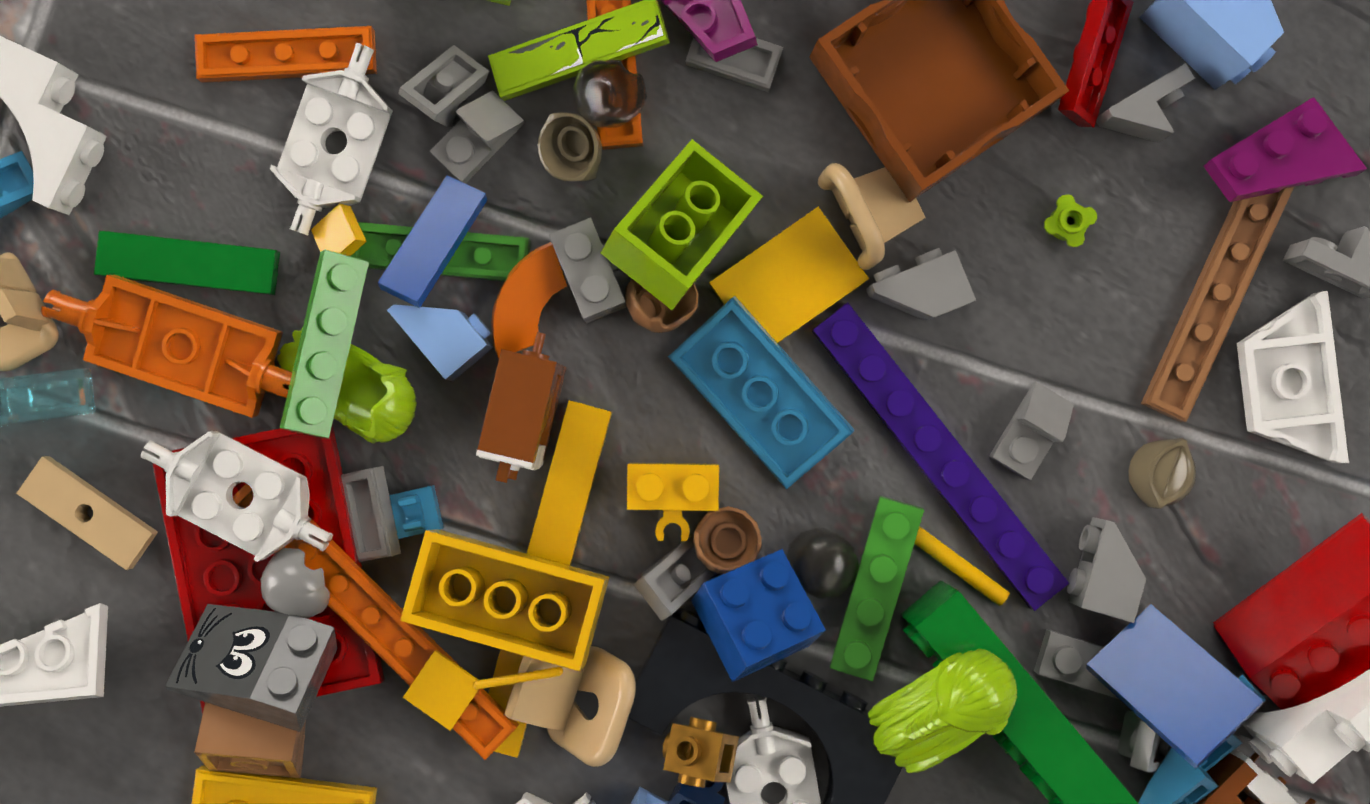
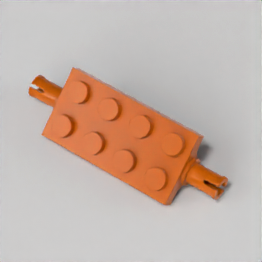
M106 275L102 292L95 300L92 299L85 302L62 294L54 289L49 291L43 302L53 305L52 308L41 307L43 317L53 318L76 326L80 333L84 334L87 341L83 357L84 361L251 418L259 415L265 391L287 398L292 372L276 367L274 362L282 338V331L118 275Z

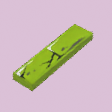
M642 0L488 55L499 96L506 101L667 45L670 41L658 1Z

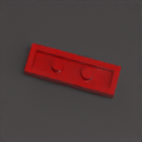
M1092 0L1087 7L1086 22L1080 41L1075 46L1073 63L1065 84L1069 91L1060 98L1058 110L1078 127H1095L1134 3L1132 0Z

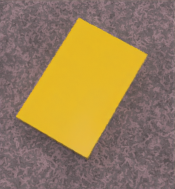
M818 206L710 281L709 285L723 305L736 296L771 337L779 343L868 281L869 277L860 268L857 260Z

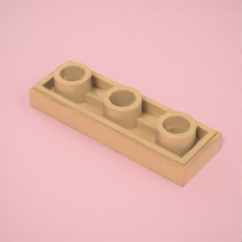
M50 456L41 457L16 493L125 570L134 568L158 533L154 528ZM89 506L93 510V517L91 519L87 514Z

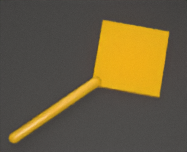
M435 650L403 698L451 731L479 689L557 677L563 674V669L561 667H554L479 680L445 655Z

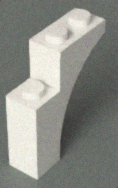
M0 36V98L17 119L30 150L34 178L32 201L70 215L73 207H76L84 196V184L92 167H95L103 156V144L107 136L60 114L63 106L74 95L75 81L78 77L77 73L54 60Z
M1370 669L1343 686L1309 702L1279 711L1255 712L1242 724L1253 736V739L1249 741L1250 746L1268 764L1274 762L1289 777L1296 773L1312 784L1352 750L1358 752L1364 749L1370 752Z

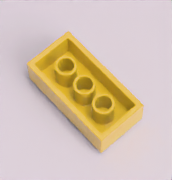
M439 529L425 530L400 621L580 671L587 662L610 577Z

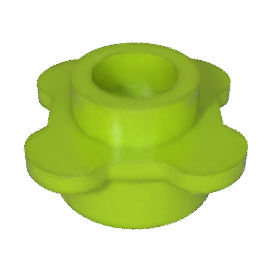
M1062 195L1056 201L1057 208L1051 213L1050 217L1045 219L1044 229L1049 235L1066 241L1069 247H1078L1084 243V233L1089 225H1093L1097 221V213L1092 207L1084 208L1077 204L1072 195ZM1068 217H1072L1074 219L1073 225H1069L1067 223Z

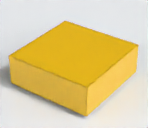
M341 203L334 207L311 229L320 252L329 250L351 256L367 242L351 206Z

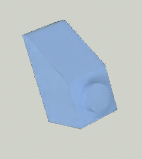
M397 304L392 305L387 310L445 380L454 381L493 348L486 339L492 333L475 313L468 318L465 313L454 309L418 308L416 306Z

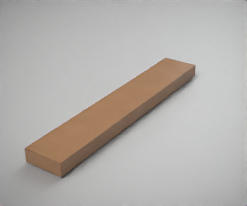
M1294 187L1284 188L1272 194L1233 202L1143 397L1142 405L1179 422H1187Z

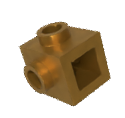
M690 717L689 725L672 723L671 732L667 734L663 743L662 752L665 759L663 770L679 773V783L705 788L706 780L731 783L739 736L717 732V722Z

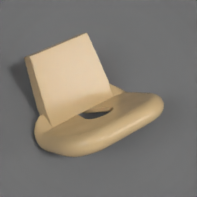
M832 163L824 169L818 178L820 188L832 190L845 218L851 222L849 226L862 250L858 257V265L863 270H869L882 261L885 255L884 243L926 218L917 199H914L912 202L908 201L886 167L853 178L844 166Z
M10 252L0 255V315L4 322L9 323L6 326L0 327V371H10L21 367L52 349L58 341V329L52 318L43 317L41 307L45 305L42 299L36 293V289L18 257Z
M596 646L590 647L586 665L580 671L523 656L518 673L561 667L563 674L557 677L515 683L504 715L511 720L547 728L549 736L557 745L567 750L586 765L599 767L608 763L619 747L635 698L636 682L629 665ZM577 690L591 692L597 696L599 707L593 719L589 720L574 701Z

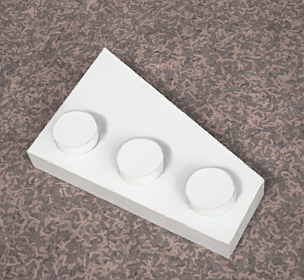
M102 603L85 609V613L66 621L58 620L44 626L45 630L21 640L13 639L1 644L0 707L104 697L108 606Z

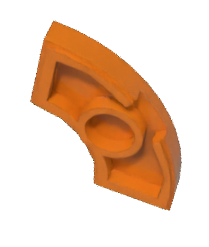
M551 242L540 246L521 259L509 272L507 279L500 289L494 303L491 320L493 345L498 358L500 357L501 349L517 352L534 345L536 334L539 332L538 324L543 307L552 295L567 287L559 260Z

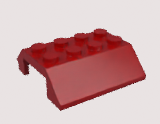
M1363 513L1352 519L1213 622L1215 629L1249 679L1281 710L1321 697L1370 669V520Z

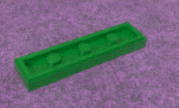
M99 230L94 275L102 277L118 275L130 280L275 295L280 252L273 249Z

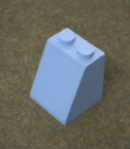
M1155 0L1139 17L1215 90L1229 80L1237 84L1251 71L1256 72L1276 53L1271 46L1284 33L1271 0Z

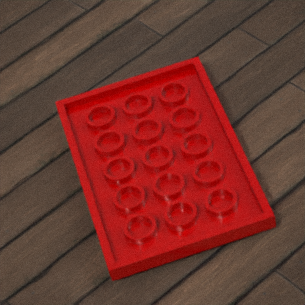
M333 424L329 438L316 437L280 428L232 438L307 477L310 491L308 516L321 529L332 533V540L362 569L361 562H359L342 484L341 477L343 472ZM182 448V449H177V450H173L172 452L175 453V452H178V451L183 450L184 448ZM153 463L188 641L207 604L274 611L266 604L261 593V577L273 555L257 562L253 560L255 555L178 515L172 517L166 515V472L164 468ZM238 483L234 487L232 495L234 496L246 483ZM328 605L323 612L309 618L310 620L335 628L338 648L316 697L380 684L385 680L380 656ZM200 701L203 714L205 702Z

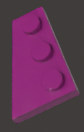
M661 0L715 62L758 45L741 0Z
M1314 97L1215 156L1203 166L1229 202L1272 194L1284 188L1303 184L1305 186L1315 185L1327 179L1353 177L1367 169Z

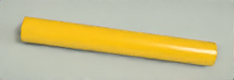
M919 526L914 543L916 546L996 605L1001 606L1007 600L1010 594L1009 591Z

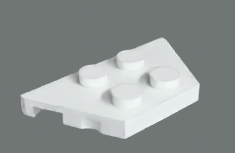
M1328 291L1311 294L1236 343L1246 427L1248 432L1332 463H1349Z

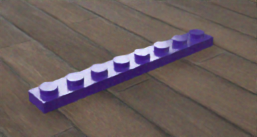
M848 302L812 330V333L1031 610H1037L1070 584Z

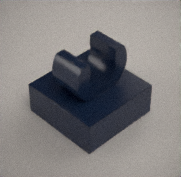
M712 782L711 787L705 788L678 783L674 787L668 804H723L725 797L719 795L718 792L721 790L724 782Z

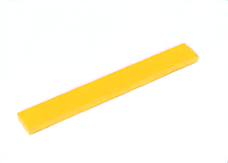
M568 400L527 554L571 566L612 416L611 411ZM500 649L493 678L518 674L523 655ZM515 684L491 687L488 694L506 710ZM516 721L519 724L518 727L494 752L517 758L520 754L527 723Z

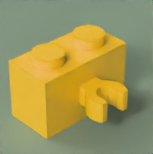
M628 463L627 510H663V517L659 519L655 529L657 540H664V528L667 524L676 523L682 531L681 541H687L690 528L687 520L682 516V511H719V464Z

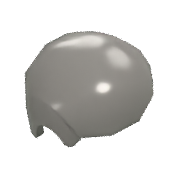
M283 548L273 555L261 577V593L266 604L275 612L309 619L325 610L329 604L330 591L325 586L324 570L322 568L312 570L306 567L304 564L305 553L300 549Z

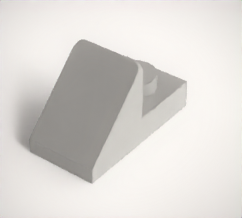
M453 45L402 85L398 94L434 121L450 128L453 125L456 116L455 112L458 110L459 105L485 83L489 70Z
M1185 63L1108 108L1097 117L1096 123L1102 128L1160 142L1174 133L1162 109L1184 97L1185 95L1181 88L1194 80L1195 77Z
M493 90L460 107L455 112L460 121L430 150L431 154L459 181L465 184L525 124V121Z
M1363 226L1345 232L1338 247L1331 241L1318 237H1312L1289 246L1283 258L1284 262L1360 298L1370 297V231L1367 227Z
M1033 382L990 453L989 458L1022 478L1031 480L1052 444L1064 441L1074 404L1040 383Z
M694 534L689 536L687 541L681 542L642 573V577L633 584L661 621L672 615L699 590L704 582L716 574L708 570L697 558L693 542Z
M1127 711L1118 744V753L1131 758V767L1145 772H1156L1172 747L1133 711Z

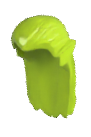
M302 329L292 332L295 342L285 343L279 350L281 353L277 356V360L282 369L293 372ZM350 344L334 419L373 444L375 442H389L402 435L411 424L417 406L414 388L405 377L407 370L395 365L384 364L365 350Z
M985 649L970 650L964 654L958 652L946 658L934 669L882 699L868 712L869 722L871 725L878 727L874 733L873 744L877 747L880 754L896 757L895 764L898 767H905L907 773H919L963 750L985 733L987 735L999 734L1007 725L1008 718L1017 699V684L1011 669L1002 659Z

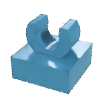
M434 485L389 495L398 539L425 533V530H440L444 528Z

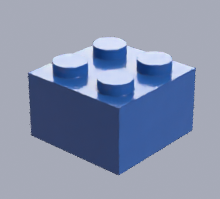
M783 549L704 582L691 600L732 682L809 647L826 631Z

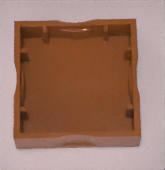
M882 0L870 4L819 38L809 56L909 202H912L1051 107L1069 91L1034 39L1015 21L1004 0Z

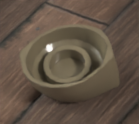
M556 112L549 115L540 131L538 153L541 163L553 177L563 181H590L597 177L602 157V143L593 125L583 116L575 113Z
M1184 438L1158 440L1144 444L1135 452L1128 470L1129 482L1134 492L1148 507L1161 509L1164 506L1182 501L1189 495L1196 480L1195 461Z

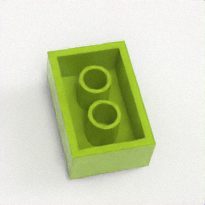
M691 139L614 228L600 254L669 309L673 310L746 220L763 196Z

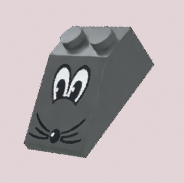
M207 604L165 687L167 690L301 732L338 649L335 628L297 615Z

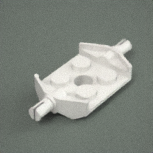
M360 43L355 44L348 68H345L344 71L338 70L303 76L302 80L307 85L277 167L273 165L270 167V170L298 199L297 203L299 205L289 229L307 236L309 235L308 233L316 211L322 212L323 208L336 207L339 203L348 206L360 203L393 112L379 94L368 84L369 78L365 73L374 53V50L368 46H363ZM336 131L344 132L347 138L345 149L338 154H329L325 145L327 137Z
M218 431L207 432L183 450L175 453L152 440L144 446L147 451L141 452V458L164 468L166 472V515L170 517L178 515L255 555L253 560L257 562L265 560L294 539H301L322 552L328 547V541H331L333 534L311 524V518L308 517L310 491L306 476ZM240 482L247 483L253 491V500L246 508L238 506L233 500V489Z
M758 697L760 715L757 712L755 698L747 700L752 725H750V731L739 737L731 783L726 782L730 804H769L762 799L761 791L766 784L771 782L780 783L786 788L784 799L777 804H821L809 737L789 729L773 726L769 720L766 697Z

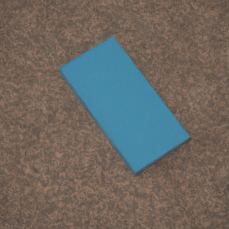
M736 296L732 297L668 356L786 489L855 430Z

